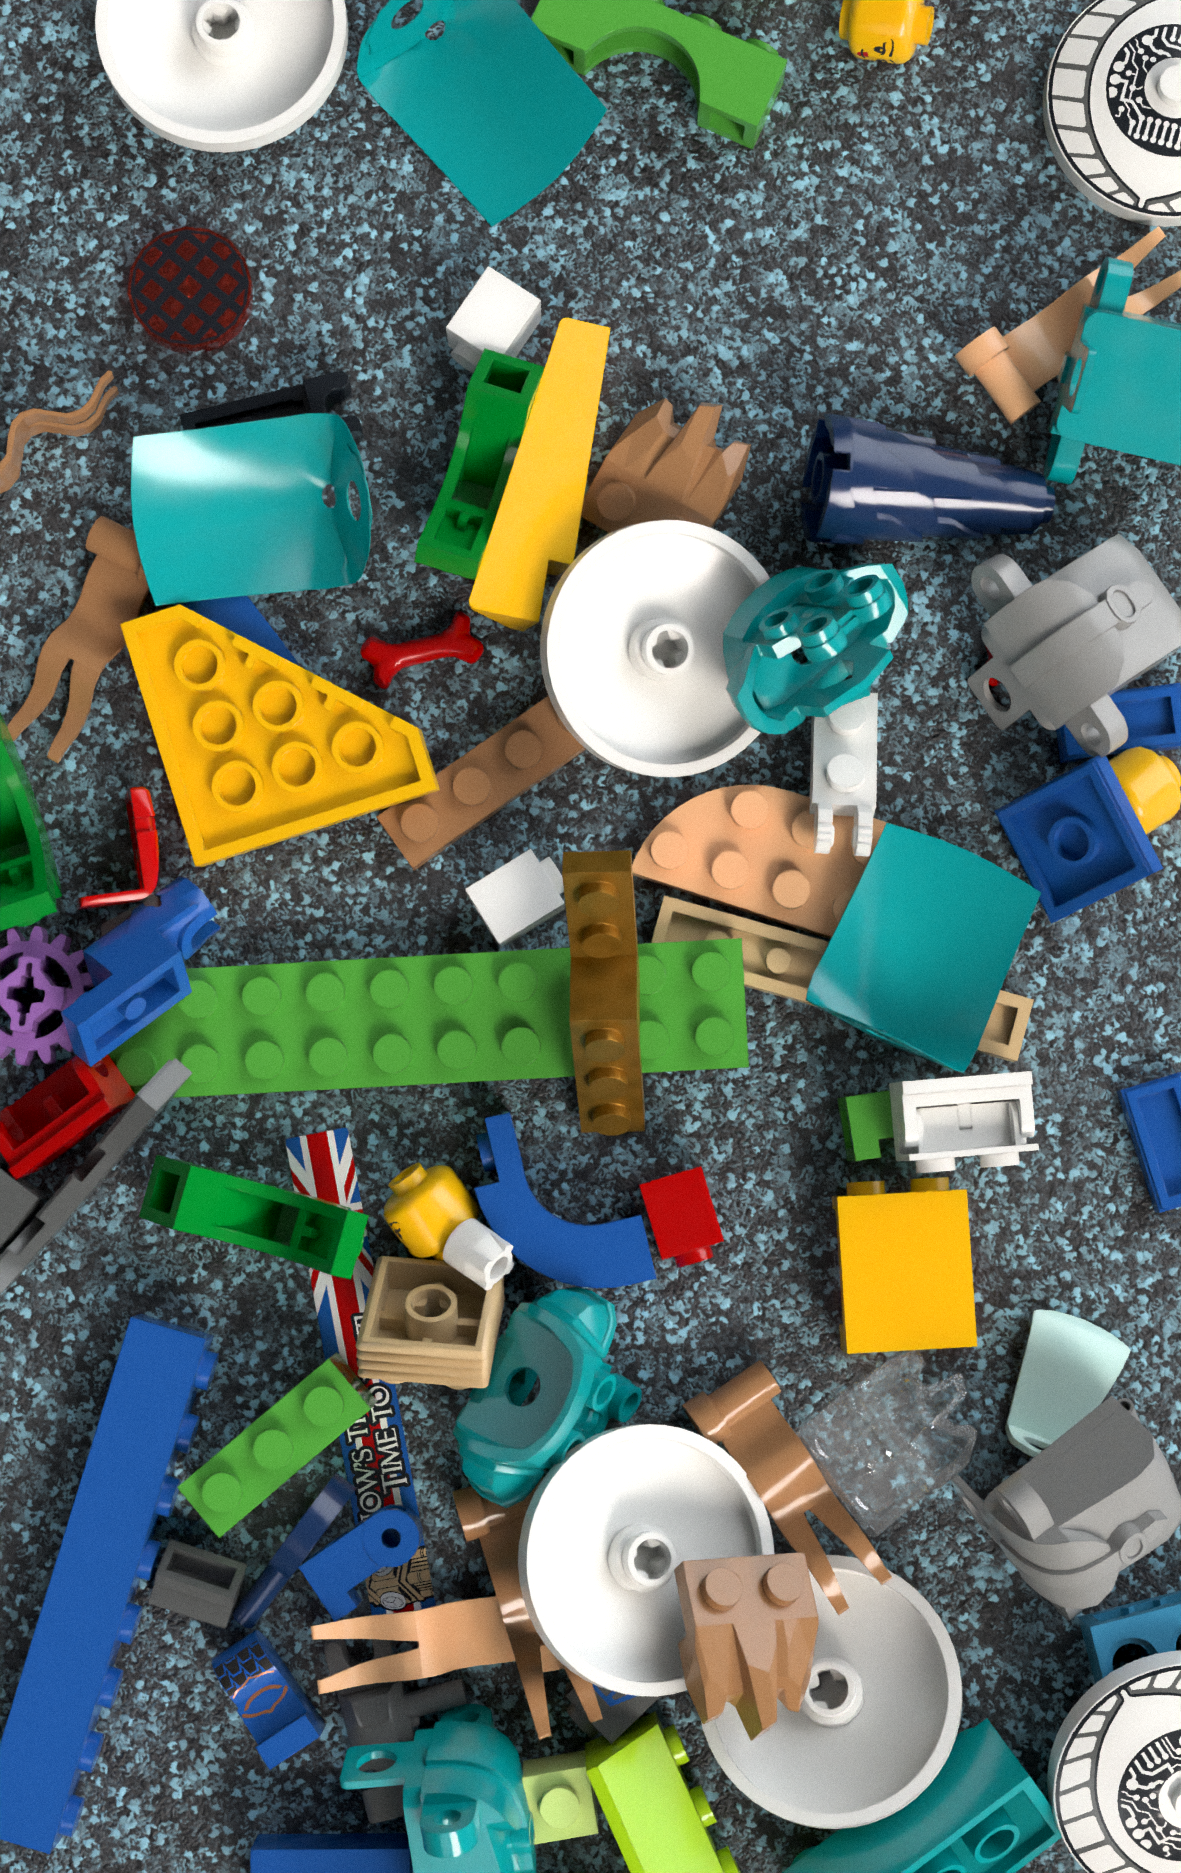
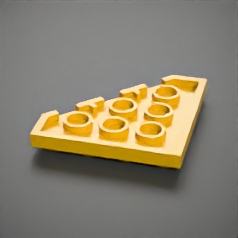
M179 604L120 624L195 867H204L440 790L421 729Z

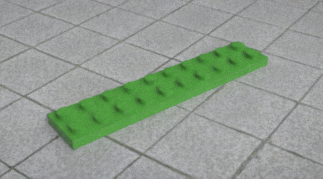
M742 938L638 944L642 1073L749 1068ZM570 948L186 969L192 992L108 1055L135 1094L151 1080L169 1059L173 1061L176 1058L192 1074L173 1098L575 1077L569 1022Z

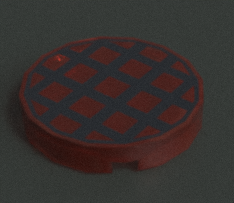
M182 227L161 233L141 249L130 269L127 293L135 319L152 341L173 352L189 354L188 351L197 352L205 350V352L219 349L241 332L252 313L253 283L246 259L230 240L210 229Z

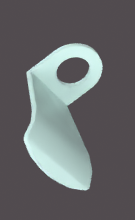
M1035 1310L1032 1315L1027 1345L1005 1426L1010 1443L1034 1458L1042 1451L1030 1444L1043 1449L1047 1448L1097 1408L1123 1369L1131 1351L1129 1347L1113 1334L1084 1319L1053 1310Z

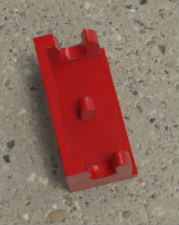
M76 1055L12 1105L0 1111V1153L11 1167L8 1170L15 1180L49 1166L124 1110L133 1100L136 1094L109 1055H106L92 1067L88 1066Z

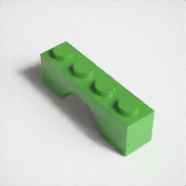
M540 0L531 18L573 70L584 76L600 62L621 53L644 52L654 54L669 61L684 74L693 89L697 104V125L752 150L783 85L787 59L780 57L771 45L753 38L743 41L723 32L721 27L712 19L696 13L686 16L666 7L662 0Z

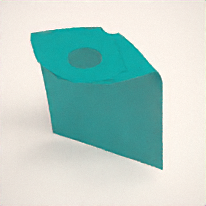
M389 0L379 11L361 41L356 65L358 79L374 100L412 138L490 226L493 227L538 196L560 176L578 155L608 109L561 56L516 0H422V7L415 18L397 29L391 27L392 19L398 10L411 0ZM443 21L445 23V31L442 36L437 40L426 38L425 33L434 23Z
M305 413L230 425L133 436L131 457L132 521L139 556L155 606L228 597L330 589L356 583L362 577L370 552L373 514L360 452L347 424L339 415ZM351 480L356 484L360 497L361 512L358 521L354 518L349 504L348 489ZM329 484L334 487L335 507L333 508L327 507L322 499V491Z
M886 823L848 906L812 975L806 1001L890 1046L964 1073L979 1047L1008 970L1042 892L994 863L966 849L911 829Z

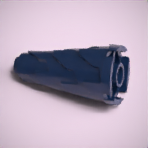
M825 413V419L819 418L812 434L805 463L802 487L811 488L812 502L816 504L801 502L803 532L809 542L826 544H865V540L923 542V537L983 539L984 534H1033L1040 523L1048 524L1052 518L1055 507V490L1053 486L1046 485L1045 477L1035 471L1002 464L1001 460L995 456L936 445L935 439L886 430V425L835 414Z

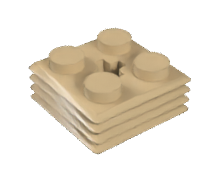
M390 1256L378 1257L356 1342L357 1366L359 1367L358 1376L361 1378L380 1379L389 1384H400L403 1382L446 1385L456 1390L468 1389L470 1387L486 1388L489 1384L505 1301V1278L503 1277L495 1283L491 1290H485L445 1261Z

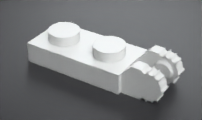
M870 693L869 696L845 704L824 718L812 716L809 814H814V853H830L835 828L832 824L833 815L854 817L851 838L854 856H870L873 838V816L876 809L878 693Z

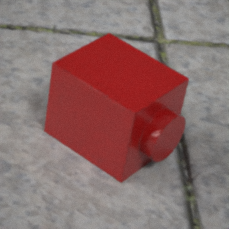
M701 1166L638 1184L661 1260L674 1257L677 1268L714 1257L711 1245L723 1242L724 1239Z

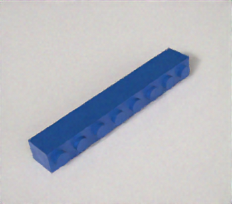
M144 1314L130 1317L0 1743V1840L50 1854L63 1835L72 1838L76 1831L85 1798L75 1795L82 1771L92 1773L104 1740L103 1733L94 1731L102 1706L112 1708L123 1677L124 1670L114 1667L121 1642L129 1645L132 1643L140 1622L143 1606L133 1603L140 1578L148 1581L151 1580L161 1552L162 1542L152 1540L160 1515L170 1517L179 1493L177 1487L181 1484V1479L172 1477L179 1452L189 1454L198 1430L200 1416L191 1414L198 1389L208 1391L217 1367L219 1353L210 1351L214 1335Z

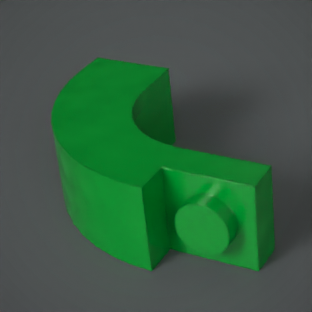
M486 348L484 349L467 386L461 423L451 461L436 503L417 543L414 562L475 581L544 372V366Z
M0 713V931L14 926L25 927L32 925L44 916L57 912L56 898L61 897L62 892L54 855L37 801L16 746Z
M156 1155L139 1217L173 1230L247 1247L293 1261L329 1275L351 1280L356 1259L363 1247V1235L369 1215L351 1210V1208L275 1185Z

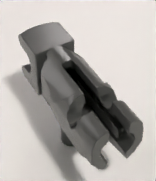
M327 1639L325 1641L324 1652L330 1676L363 1663L350 1656L344 1639ZM372 1639L374 1648L372 1659L398 1653L395 1640ZM462 1678L406 1693L404 1692L402 1681L367 1684L337 1691L350 1747L414 1741L413 1727L419 1725L420 1716L468 1704ZM388 1758L373 1759L362 1764L359 1770L373 1769L380 1772L390 1768L395 1761ZM404 1785L364 1788L361 1790L369 1823H378L404 1816Z

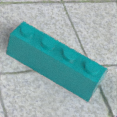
M986 1718L974 1728L966 1729L957 1734L949 1757L941 1771L915 1800L884 1819L858 1827L839 1829L818 1846L807 1848L798 1854L791 1866L782 1873H1016L1062 1838L1054 1820L1052 1806L988 1718Z

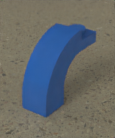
M511 1113L485 1118L488 1132L476 1134L484 1171L488 1172L497 1169L499 1182L474 1189L479 1205L490 1227L502 1239L514 1246L511 1252L519 1260L549 1278L579 1287L615 1288L657 1279L641 1214L589 1225L568 1222L553 1215L536 1199L528 1184Z

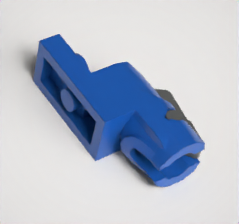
M179 876L161 890L144 898L143 903L101 925L102 937L83 951L95 988L80 995L73 1004L61 1012L74 1053L88 1066L92 1067L192 992L183 960L189 959L221 927L213 920H210L217 915L213 905L204 893L187 878Z

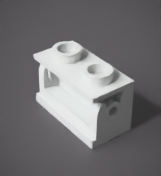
M1032 1071L890 1083L896 1161H915L916 1173L956 1170L955 1157L979 1155L980 1168L1020 1165L1019 1152L1039 1150V1144L1026 1143V1138L1034 1137L1035 1132L1031 1084H1033Z

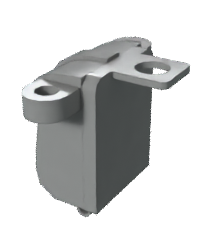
M1118 533L1035 585L1031 584L1019 565L1012 558L1004 554H996L976 566L971 574L972 587L977 598L991 617L984 623L981 637L993 658L968 678V685L999 729L1004 730L1030 710L1045 729L1057 730L1066 725L1081 748L1093 757L1098 755L1101 758L1105 757L1122 746L1128 738V727L1123 715L1110 698V695L1146 673L1181 648V609L1141 551ZM990 678L997 679L1005 686L1011 699L1010 708L1001 706L994 699L989 688Z
M1110 1396L1017 1472H1014L995 1487L984 1502L957 1473L950 1478L963 1507L1003 1549L1007 1559L1019 1571L1023 1580L1038 1594L1049 1600L1055 1609L1069 1621L1083 1609L1098 1605L1113 1590L1120 1571L1167 1541L1181 1524V1496L1168 1462L1153 1435L1141 1424L1133 1402L1127 1398L1117 1401L1113 1396Z

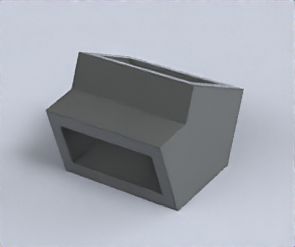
M170 1539L156 1572L154 1586L148 1603L226 1628L233 1616V1611L244 1582L247 1564Z

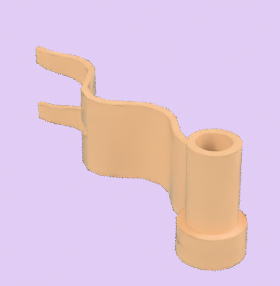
M1158 226L1115 259L1132 262L1135 268L1166 235ZM1100 268L1085 276L1053 303L1005 336H1002L994 326L978 336L954 356L968 377L975 375L1010 424L1036 407L1041 400L1034 391L1059 375L1065 352L1071 350L1083 304L1090 303ZM1181 270L1139 293L1128 296L1124 311L1144 315L1181 288Z
M496 1596L459 1600L408 1612L354 1617L311 1626L312 1640L379 1639L417 1641L418 1648L372 1659L317 1680L318 1694L367 1684L423 1679L467 1667L516 1661ZM539 1636L543 1672L564 1669L562 1663L551 1653Z

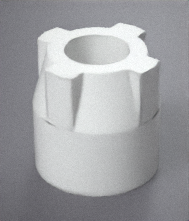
M471 1218L463 1221L451 1233L443 1250V1259L483 1289L491 1290L495 1283L512 1270L514 1262L512 1261L511 1251L514 1246L478 1220Z

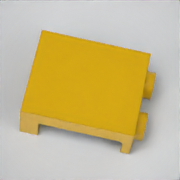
M949 1177L910 1179L911 1192L885 1193V1181L846 1183L847 1195L832 1196V1209L836 1211L843 1320V1324H839L840 1347L843 1352L853 1354L977 1347L967 1189H950Z

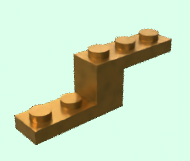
M631 850L563 852L562 876L571 955L569 1022L581 1133L598 1132L603 1135L615 1136L625 1132L645 1131V1105L640 1049V972Z

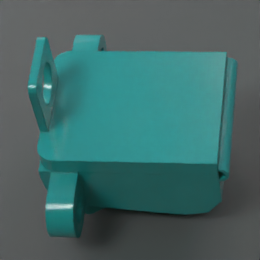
M1106 257L1100 267L1090 303L1083 304L1071 350L1065 352L1058 376L1061 386L1048 428L1049 432L1053 434L1044 465L1045 480L1070 485L1076 476L1085 443L1181 466V324L1124 311L1133 277L1134 267L1132 262Z
M466 1704L452 1708L443 1714L440 1722H435L433 1729L416 1730L414 1741L350 1747L347 1750L339 1778L342 1789L404 1785L403 1810L413 1873H537L534 1819L532 1812L529 1810L523 1788V1770L518 1751L507 1736L494 1728L492 1712L488 1707L479 1704ZM388 1758L395 1761L390 1768L380 1772L368 1773L359 1770L362 1764L373 1759Z

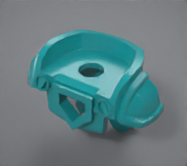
M862 564L839 571L836 569L825 571L804 566L788 569L771 577L756 588L741 603L723 632V655L729 679L726 686L727 693L733 706L751 728L761 733L786 734L801 724L806 716L824 718L839 707L870 695L871 684L894 658L890 649H886L888 647L887 643L895 640L908 615V597L905 586L893 564ZM799 647H802L809 660L804 664H798L791 654L792 651ZM848 675H852V678L843 681Z
M580 1287L552 1290L545 1296L536 1297L531 1303L521 1302L512 1313L505 1335L502 1334L496 1344L488 1386L486 1388L472 1389L469 1395L471 1400L468 1401L458 1414L452 1430L453 1435L458 1441L457 1449L460 1454L462 1471L468 1477L471 1486L483 1498L506 1509L525 1500L544 1475L543 1469H551L555 1464L561 1463L565 1459L566 1453L576 1445L603 1432L610 1418L626 1422L638 1409L642 1398L641 1388L632 1384L629 1379L618 1373L611 1374L612 1366L602 1361V1358L606 1357L614 1338L617 1320L615 1305L597 1293ZM537 1376H539L540 1391L537 1398L531 1404L520 1407L532 1390Z

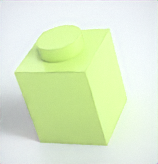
M585 1750L523 1761L522 1782L529 1810L532 1812L534 1819V1844L598 1834V1814L594 1790L586 1773Z

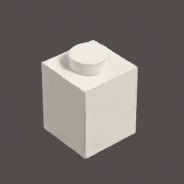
M488 266L446 326L448 346L453 349L451 356L457 363L474 373L485 348L516 358L541 321V300Z
M531 849L465 889L467 896L500 949L565 909V903L560 896L564 892L561 873L550 857L539 862Z

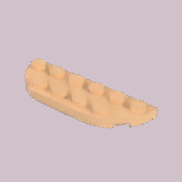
M736 785L723 787L694 797L668 814L643 842L632 864L633 876L831 939L888 822L873 818V838L870 856H854V849L851 845L854 817L833 815L832 824L835 828L830 853H814V814H809L810 797L772 786Z

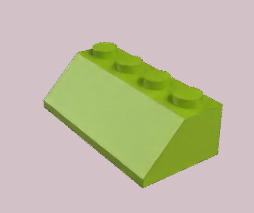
M656 1711L637 1719L612 1744L604 1736L585 1743L587 1776L630 1873H741L729 1846L717 1850L707 1827L717 1823V1819L702 1785L690 1789L680 1765L689 1762L690 1758L675 1724L663 1729Z

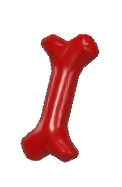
M462 611L455 613L451 624L441 633L398 644H389L373 636L369 637L360 649L362 658L374 666V683L383 690L389 688L393 677L405 667L445 657H455L466 663L475 664L484 652L482 642L471 636L470 618Z

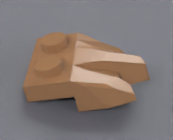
M664 398L638 412L612 447L583 499L581 517L608 533L626 526L659 520L687 521L713 529L742 481L751 444L735 440L725 449L716 446L714 437L723 405L701 402L684 426L681 427L674 422L673 405Z
M805 1552L682 1561L674 1569L686 1630V1636L678 1643L686 1688L703 1724L717 1719L723 1713L725 1703L729 1702L736 1708L752 1741L769 1731L777 1722V1698L789 1711L799 1712L810 1682L819 1620Z

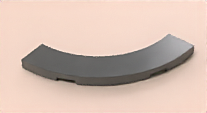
M176 1058L173 1061L169 1059L136 1094L80 1167L68 1177L36 1214V1218L0 1255V1298L96 1190L190 1077L192 1072Z

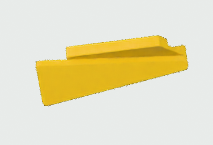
M563 318L559 322L469 597V606L472 610L510 629L525 631L539 622L546 574L557 576L565 571L574 561L611 329L609 327L571 318Z

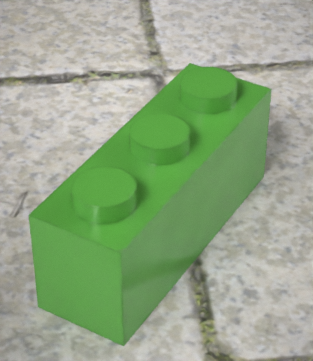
M336 1352L177 1488L218 1538H220L365 1415L378 1400Z

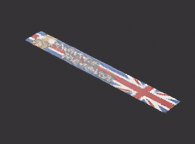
M347 1128L286 1139L294 1191L351 1208V1210L363 1213ZM366 1227L363 1235V1247L356 1259L351 1280L309 1268L325 1361L337 1352L357 1376L359 1367L357 1366L356 1342L374 1273ZM358 1376L378 1402L339 1436L347 1481L357 1488L350 1497L355 1525L378 1509L389 1504H401L411 1508L419 1517L395 1384H389L380 1379L361 1378ZM423 1538L415 1555L407 1563L398 1567H382L365 1579L372 1615L408 1612L436 1606Z

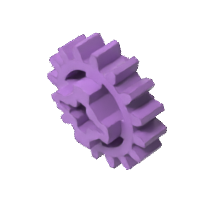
M34 926L29 941L25 940L20 930L15 928L7 930L8 945L5 947L0 945V971L14 959L19 958L18 968L3 980H0V1005L10 1016V1030H13V1033L10 1034L0 1025V1059H4L13 1048L15 1049L16 1063L23 1066L30 1065L36 1051H38L43 1063H56L55 1047L59 1045L68 1052L74 1053L64 1022L52 1033L41 1037V1035L45 1034V1026L50 1020L73 1004L80 995L89 991L88 988L94 987L90 974L83 973L82 968L86 965L83 955L84 950H79L71 955L67 954L72 940L68 936L60 933L51 944H48V934L45 928ZM51 958L56 960L65 969L70 978L72 989L61 987L52 976L53 964L50 963ZM34 983L35 988L45 992L43 1003H32L29 1008V1005L19 1002V995L21 990H31Z

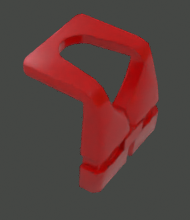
M131 787L125 794L138 889L80 897L76 900L78 910L139 902L152 894L156 888L159 871L158 832L156 830L155 812L150 791L145 787Z

